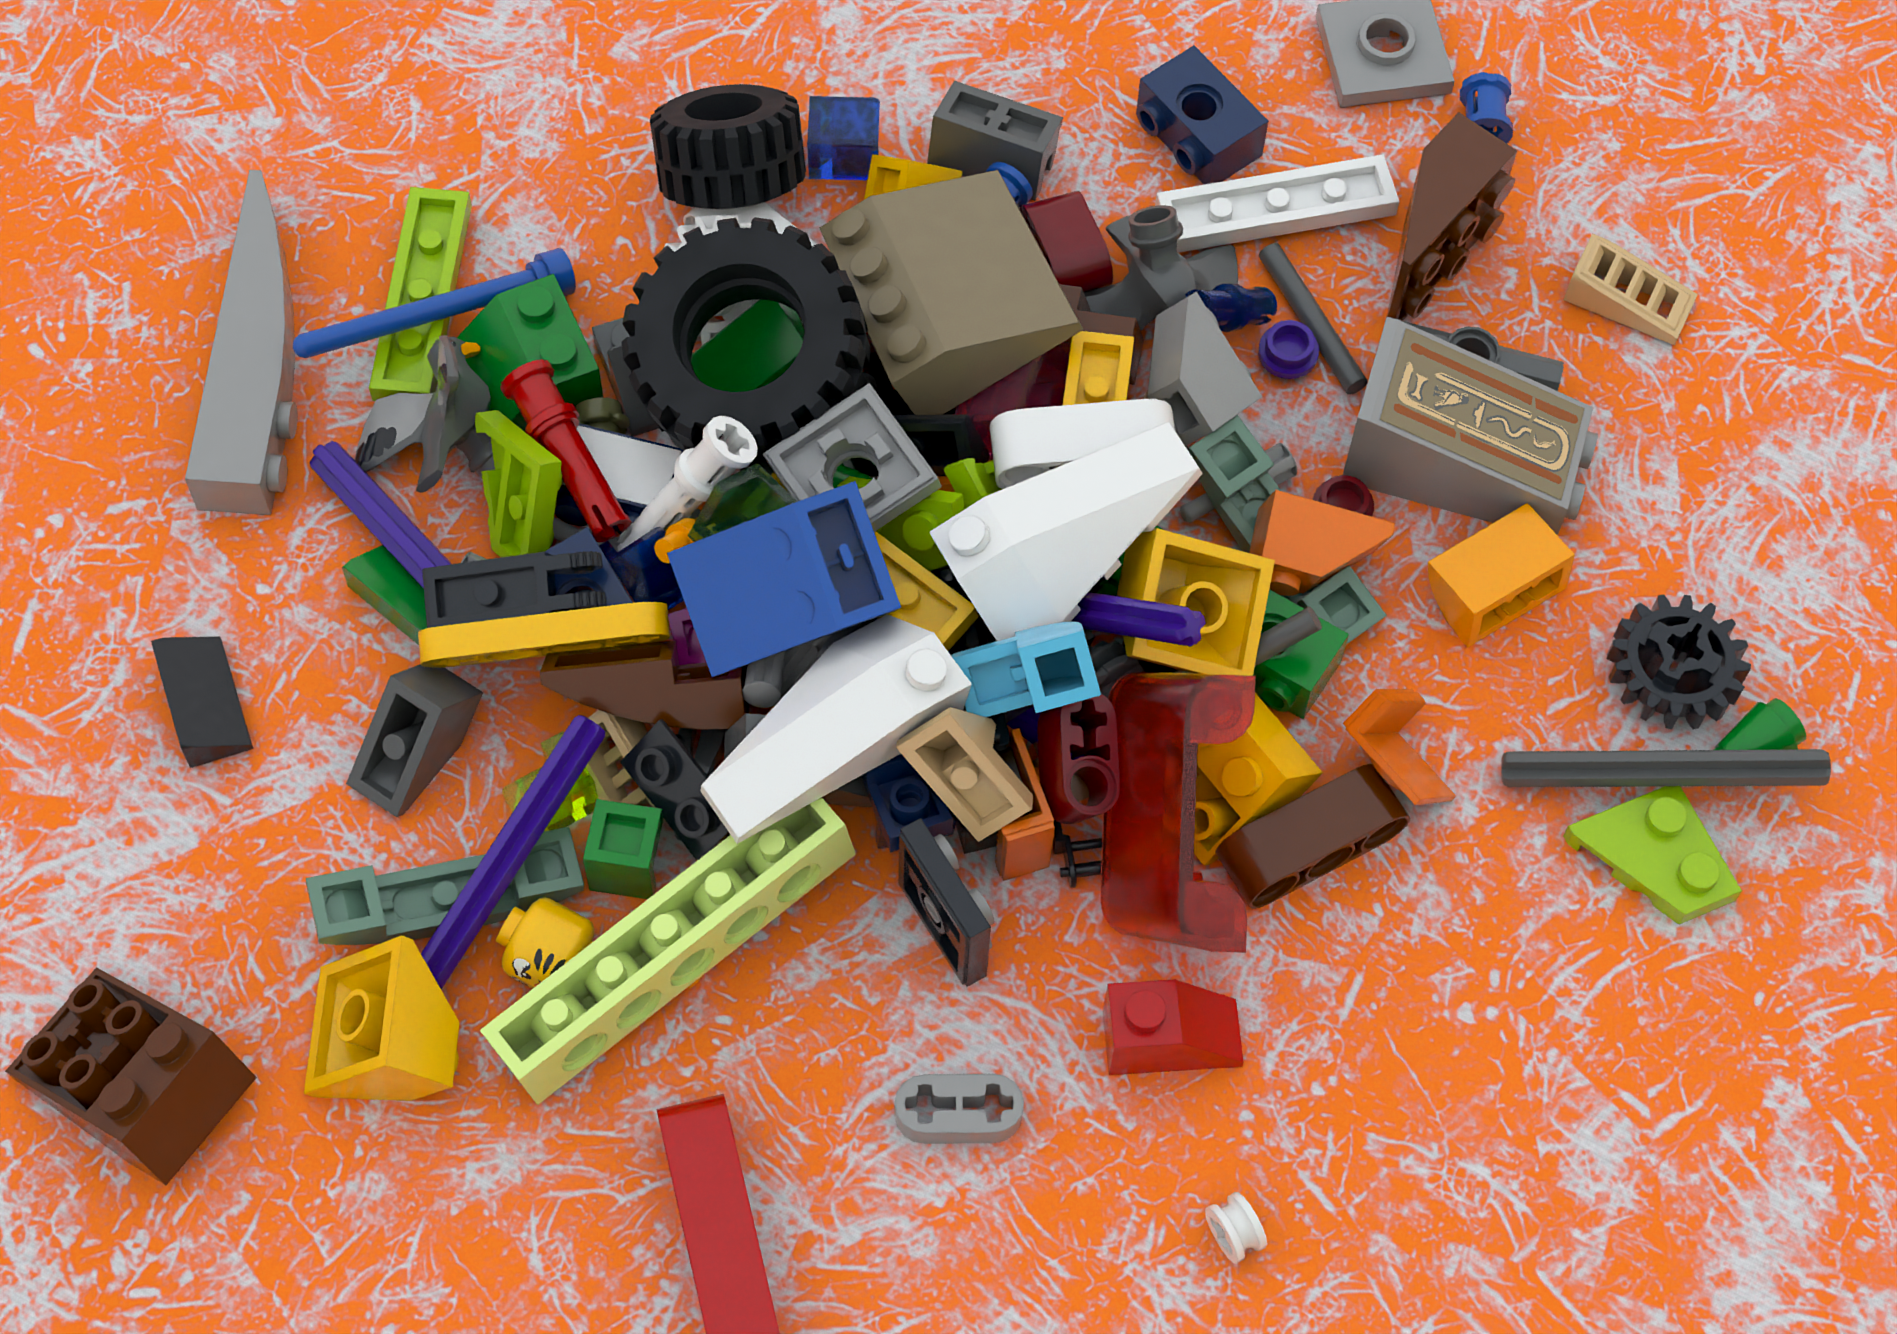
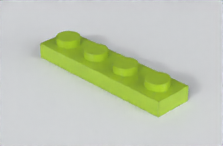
M410 187L385 310L456 290L472 208L469 192ZM450 317L379 337L369 384L372 401L397 393L423 394L436 391L437 380L427 355L435 341L439 339V336L447 335Z

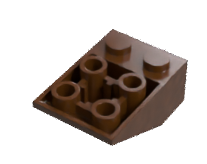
M1459 112L1423 149L1405 218L1387 317L1401 321L1408 315L1412 318L1418 317L1432 299L1435 285L1443 277L1449 281L1452 280L1466 263L1470 254L1469 249L1477 240L1486 243L1495 234L1504 219V213L1499 209L1515 183V178L1510 176L1517 150Z
M97 967L84 982L72 991L64 1005L42 1030L26 1043L21 1054L5 1071L13 1079L122 1159L164 1185L170 1182L257 1078L213 1031Z

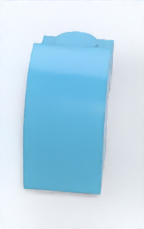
M1061 622L1017 631L1015 636L951 654L952 658L972 683L965 703L966 711L980 716L989 717L1032 704L1034 705L1035 712L1039 713L1101 695L1084 630L1079 622Z

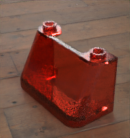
M1135 672L1120 678L1111 688L1108 699L1112 703L1117 717L1120 793L1115 805L1109 811L1103 813L1100 903L1102 914L1107 922L1120 934L1211 952L1246 953L1247 914L1245 904L1239 894L1226 884L1203 881L1202 872L1193 871L1198 743L1221 744L1232 742L1246 732L1252 723L1254 714L1256 676Z

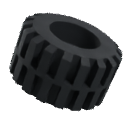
M747 84L708 87L691 91L659 106L650 117L659 190L665 198L676 201L677 204L704 209H731L756 205L790 192L797 187V184L803 182L805 178L806 166L799 104H797L796 98L788 95L787 92L765 86Z

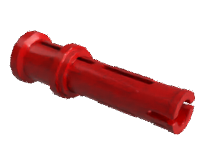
M540 359L523 364L508 374L501 382L500 389L506 399L515 401L527 422L525 432L562 461V480L591 529L596 542H605L617 537L618 534L613 526L617 525L619 530L624 532L631 525V520L624 513L577 430L580 422L577 409L573 404L565 403L552 380L555 371L548 360Z

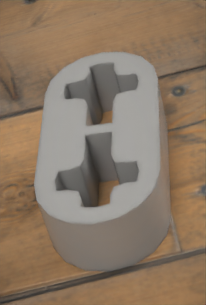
M923 1074L913 1076L901 1085L896 1093L894 1116L896 1125L901 1133L913 1142L924 1144L996 1143L1007 1140L1020 1127L1024 1100L1022 1092L1016 1083L1003 1075ZM927 1095L931 1096V1102L934 1107L955 1108V1110L934 1111L932 1122L922 1123L918 1122L916 1111L906 1110V1108L916 1107L918 1096ZM987 1095L999 1096L1001 1106L1011 1107V1109L1002 1111L1000 1122L995 1123L987 1122V1115L983 1110H963V1108H979L984 1106Z

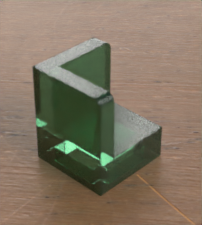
M757 463L719 481L714 486L688 537L693 542H696L797 501Z

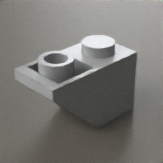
M1194 292L1156 316L1147 394L1149 399L1162 400L1171 405L1175 432L1185 446L1212 433L1263 397L1252 381L1248 368L1239 360L1220 330L1216 317L1205 306L1197 292Z

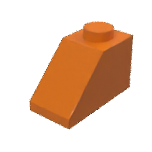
M1275 490L1258 508L1249 553L1275 560L1270 590L1283 596H1294L1298 593L1304 594L1333 577L1348 565L1352 566L1374 553L1393 536L1396 523Z

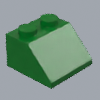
M554 274L496 294L457 337L462 341L477 343L480 346L479 354L465 360L469 367L489 388L491 396L489 411L498 410L524 432L527 422L515 401L506 399L500 389L504 378L523 364L540 359L548 360L555 371L552 380L565 403H571L576 406L588 399L603 398L599 367Z

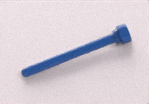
M556 248L536 254L534 261L527 263L523 271L299 334L293 341V350L299 357L309 358L483 308L496 294L551 274L555 275L564 296L574 294L576 289L574 271L565 251L562 248Z

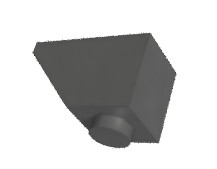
M420 664L391 675L346 784L395 817L403 815L461 746L483 692L445 667L432 668L424 667Z

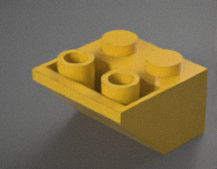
M1215 680L1204 682L1136 756L1143 774L1134 777L1133 780L1205 866L1212 864L1218 859L1215 851L1224 839L1243 826L1298 799L1323 772L1250 686L1244 687Z

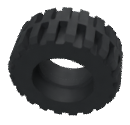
M735 217L717 220L718 231L703 235L700 226L682 234L687 244L675 252L667 245L653 258L658 266L657 271L653 276L642 272L633 287V291L639 299V304L631 303L625 308L622 324L629 337H626L621 344L623 360L631 371L629 379L636 394L659 429L669 435L674 445L683 451L695 448L703 440V429L713 417H731L742 423L755 438L758 448L757 456L747 467L739 470L759 471L760 459H765L763 456L764 452L782 440L800 431V428L814 419L817 420L826 411L867 384L862 371L870 366L871 347L866 336L868 327L854 287L846 271L839 269L835 256L822 243L812 246L807 233L791 225L784 229L783 234H780L776 229L774 221L771 219L754 217L751 221V228H740ZM762 299L781 303L797 312L805 330L802 347L788 370L773 382L750 391L729 392L709 387L703 384L696 376L691 364L695 342L707 322L721 310L738 302Z

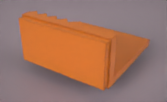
M1375 689L1343 722L1346 727L1345 730L1371 757V763L1376 771L1391 786L1403 792L1414 805L1451 802L1456 797L1453 791L1398 733L1426 704L1424 698L1412 689Z
M1019 728L1011 730L1010 747L1012 748L1022 783L1033 794L1032 810L1029 811L1028 815L1019 817L998 830L995 864L1003 881L1050 867L1055 830L1054 818L1040 784L1039 766L1034 768Z

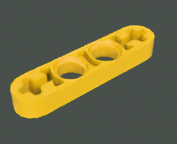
M637 602L431 627L419 631L418 638L421 666L444 668L541 657L553 652L655 643L669 639L670 632L667 604L662 602Z

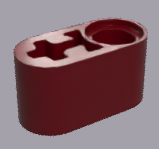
M1080 191L1020 206V211L1059 284L1082 287L1083 292L1112 285L1113 268L1108 248Z
M1101 693L1097 697L1043 711L1037 724L1039 778L1054 820L1063 824H1076L1109 811L1115 805L1120 793L1117 717L1112 703ZM1070 717L1072 722L1082 723L1083 730L1080 726L1071 725ZM1070 753H1072V758L1078 757V756L1083 755V754H1084L1085 756L1080 757V758L1075 759V760H1072ZM1073 775L1080 777L1088 787L1089 799L1086 806L1079 803L1072 794L1071 779Z

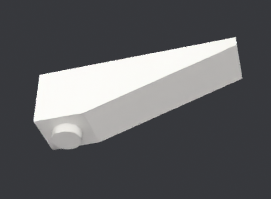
M1167 422L985 496L929 533L996 641L1014 637L1017 631L1053 623L1071 622L1081 610L1078 603L1101 577L1108 580L1122 565L1118 558L1142 532H1150L1198 480L1202 472L1171 424Z
M887 614L834 642L704 781L700 791L738 844L901 754L896 748L899 739L950 707L963 710L972 683L934 632Z

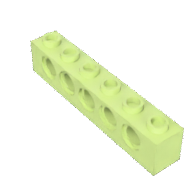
M821 797L738 844L731 835L484 1026L480 1032L535 1103L539 1105L855 856L856 853L845 823Z

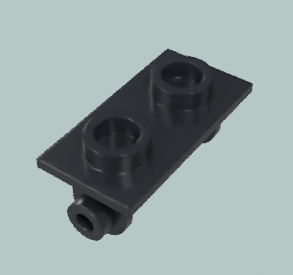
M660 719L620 763L654 807L662 809L665 821L693 857L699 860L721 841L730 836V833L700 791L701 785L708 778L707 774L683 745L685 742L684 738L680 734L675 735L666 722Z

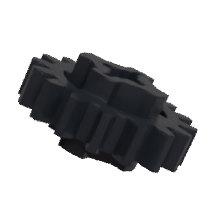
M1658 595L1651 610L1642 603H1638L1635 605L1629 620L1622 618L1613 635L1616 640L1612 641L1607 652L1606 659L1615 663L1609 675L1610 683H1626L1627 687L1620 699L1624 705L1633 703L1636 700L1644 704L1641 710V719L1647 721L1655 712L1664 714V724L1667 729L1674 727L1678 717H1685L1692 729H1698L1706 714L1715 721H1718L1723 717L1729 704L1735 705L1745 688L1742 683L1751 669V664L1741 660L1748 648V643L1746 640L1730 639L1729 636L1736 625L1733 619L1725 620L1719 624L1712 619L1716 609L1714 604L1709 603L1699 612L1693 609L1690 595H1684L1678 607H1671L1665 595ZM1682 652L1687 653L1683 663H1679L1675 671H1670L1669 669L1673 661H1677Z

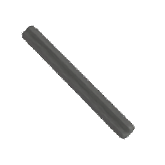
M1822 749L1512 751L1504 753L1501 758V779L1507 787L1824 786L1829 783L1831 776L1830 756L1828 752Z

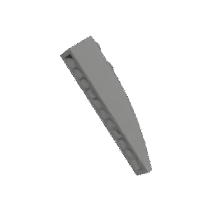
M249 170L185 476V481L197 510L271 515L275 492H283L287 482V459L283 455L285 440L293 439L297 430V405L295 402H292L295 370L293 301L286 256L261 170Z

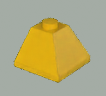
M1159 528L1141 533L1125 551L1117 596L1185 606L1190 610L1200 611L1205 618L1206 624L1200 629L1202 639L1191 647L1123 635L1127 656L1244 687L1251 686L1275 560Z
M401 935L320 967L304 1088L305 1095L316 1098L412 1101L453 1087V1078L459 1061L457 1042L460 1022L413 939Z

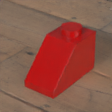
M1176 979L1107 984L1103 1007V1022L1109 1075L1243 1066L1244 1061L1236 999Z

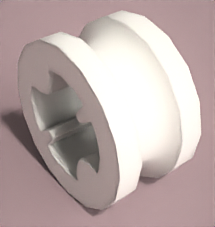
M1234 1192L1228 1195V1204L1225 1207L1220 1208L1217 1204H1212L1206 1207L1205 1215L1209 1228L1219 1247L1231 1262L1237 1264L1244 1260L1246 1249L1253 1248L1255 1251H1261L1266 1248L1267 1238L1260 1220L1249 1202L1239 1192Z

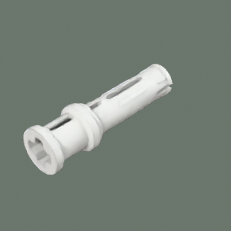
M727 416L713 417L703 429V440L695 448L684 450L675 460L674 477L647 505L634 523L617 538V542L620 543L617 546L618 551L626 561L635 566L643 567L648 565L656 555L655 543L665 536L666 530L670 525L681 519L689 518L703 502L718 499L728 488V478L736 469L747 467L757 456V444L753 435L742 423Z

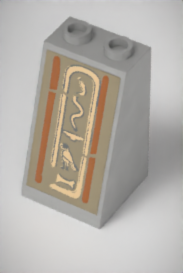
M1387 317L1356 421L1343 475L1353 476L1361 480L1370 490L1492 523L1528 503L1558 535L1564 518L1576 520L1582 503L1586 485L1575 482L1578 467L1589 468L1596 447L1598 434L1588 431L1593 407L1401 320Z

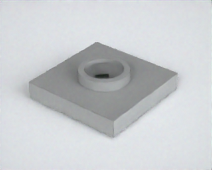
M1349 0L1318 4L1316 21L1340 108L1452 93L1455 81L1431 0ZM1390 31L1396 32L1404 38L1403 48L1396 52L1379 51L1371 46L1368 39L1374 37L1389 38Z
M870 383L826 411L817 420L814 419L800 428V431L782 440L763 453L766 462L794 502L834 489L833 475L837 467L844 461L851 458L870 460L877 467L878 478L876 480L873 477L865 487L859 489L874 532L942 487L939 478Z

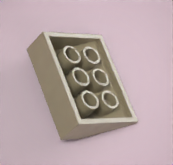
M998 170L873 195L819 227L830 252L836 258L839 269L846 271L854 287L868 327L867 332L891 384L915 415L945 414L1084 330Z

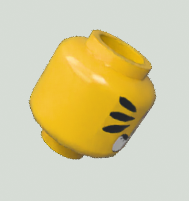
M539 898L531 904L526 912L515 906L496 938L497 943L506 947L502 956L503 971L508 976L533 989L594 942V926L589 919L550 898Z

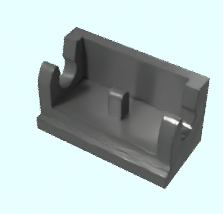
M954 80L933 115L927 164L962 171V176L965 177L985 173L992 163H1006L1021 172L1028 180L1033 192L1031 200L1035 201L1041 191L1044 170H1051L1063 117Z

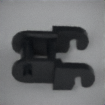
M1114 806L1109 811L1103 813L1106 823L1102 838L1071 842L1070 836L1063 834L1061 823L1054 820L1053 850L1054 854L1063 853L1066 867L1060 868L1061 878L1068 877L1070 888L1076 887L1077 878L1107 874L1111 883L1116 882V870L1123 869L1122 861L1114 859L1112 848L1117 846L1119 835ZM1102 848L1104 860L1075 864L1074 851Z

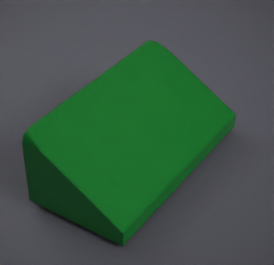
M759 299L692 353L691 364L699 380L709 387L729 392H744L758 389L779 378L792 365L802 347L805 330L797 312L778 302Z
M383 545L348 561L342 567L348 587L419 645L418 632L427 629L424 589Z

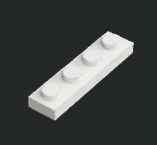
M1384 154L1158 192L1156 194L1155 206L1167 205L1176 209L1178 221L1183 226V234L1177 240V252L1180 253L1395 216L1400 201Z

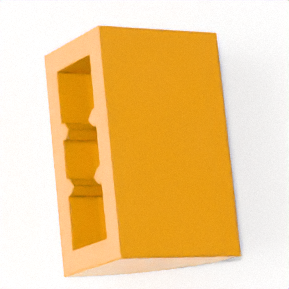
M1526 503L1429 560L1428 579L1434 598L1445 620L1468 648L1565 590L1568 585L1575 554L1537 512Z

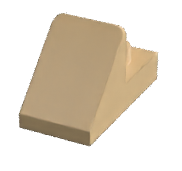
M950 707L899 739L896 748L974 838L980 842L1032 810L1033 794L993 749L996 729L994 721L991 718Z

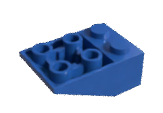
M856 481L792 503L667 553L712 677L895 612L901 608Z

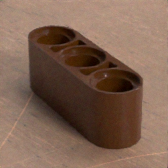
M1367 764L1243 826L1224 839L1217 847L1215 853L1249 907L1256 909L1282 898L1391 840L1408 825L1410 816L1385 779L1376 771L1372 764Z

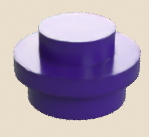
M1285 320L1276 323L1263 334L1259 343L1258 356L1261 364L1269 373L1284 379H1296L1307 375L1313 370L1319 356V345L1313 332L1305 324L1294 320Z

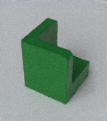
M596 799L583 856L590 891L649 899L655 894L656 882L653 866L663 824L661 808Z

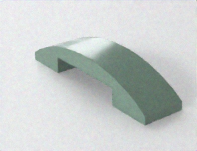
M1236 415L1221 427L1190 446L1187 450L1202 472L1199 480L1222 521L1242 551L1249 553L1258 508L1275 490L1281 491V489L1268 473L1275 464L1240 417ZM1350 565L1304 594L1298 593L1294 596H1283L1304 609L1311 607L1318 617L1348 633L1347 644L1387 616Z
M569 827L544 831L483 926L506 920L515 906L526 912L531 904L539 898L546 897L559 902L584 891V882ZM485 854L375 876L373 865L306 878V886L319 944H381L401 935L413 940L432 937Z

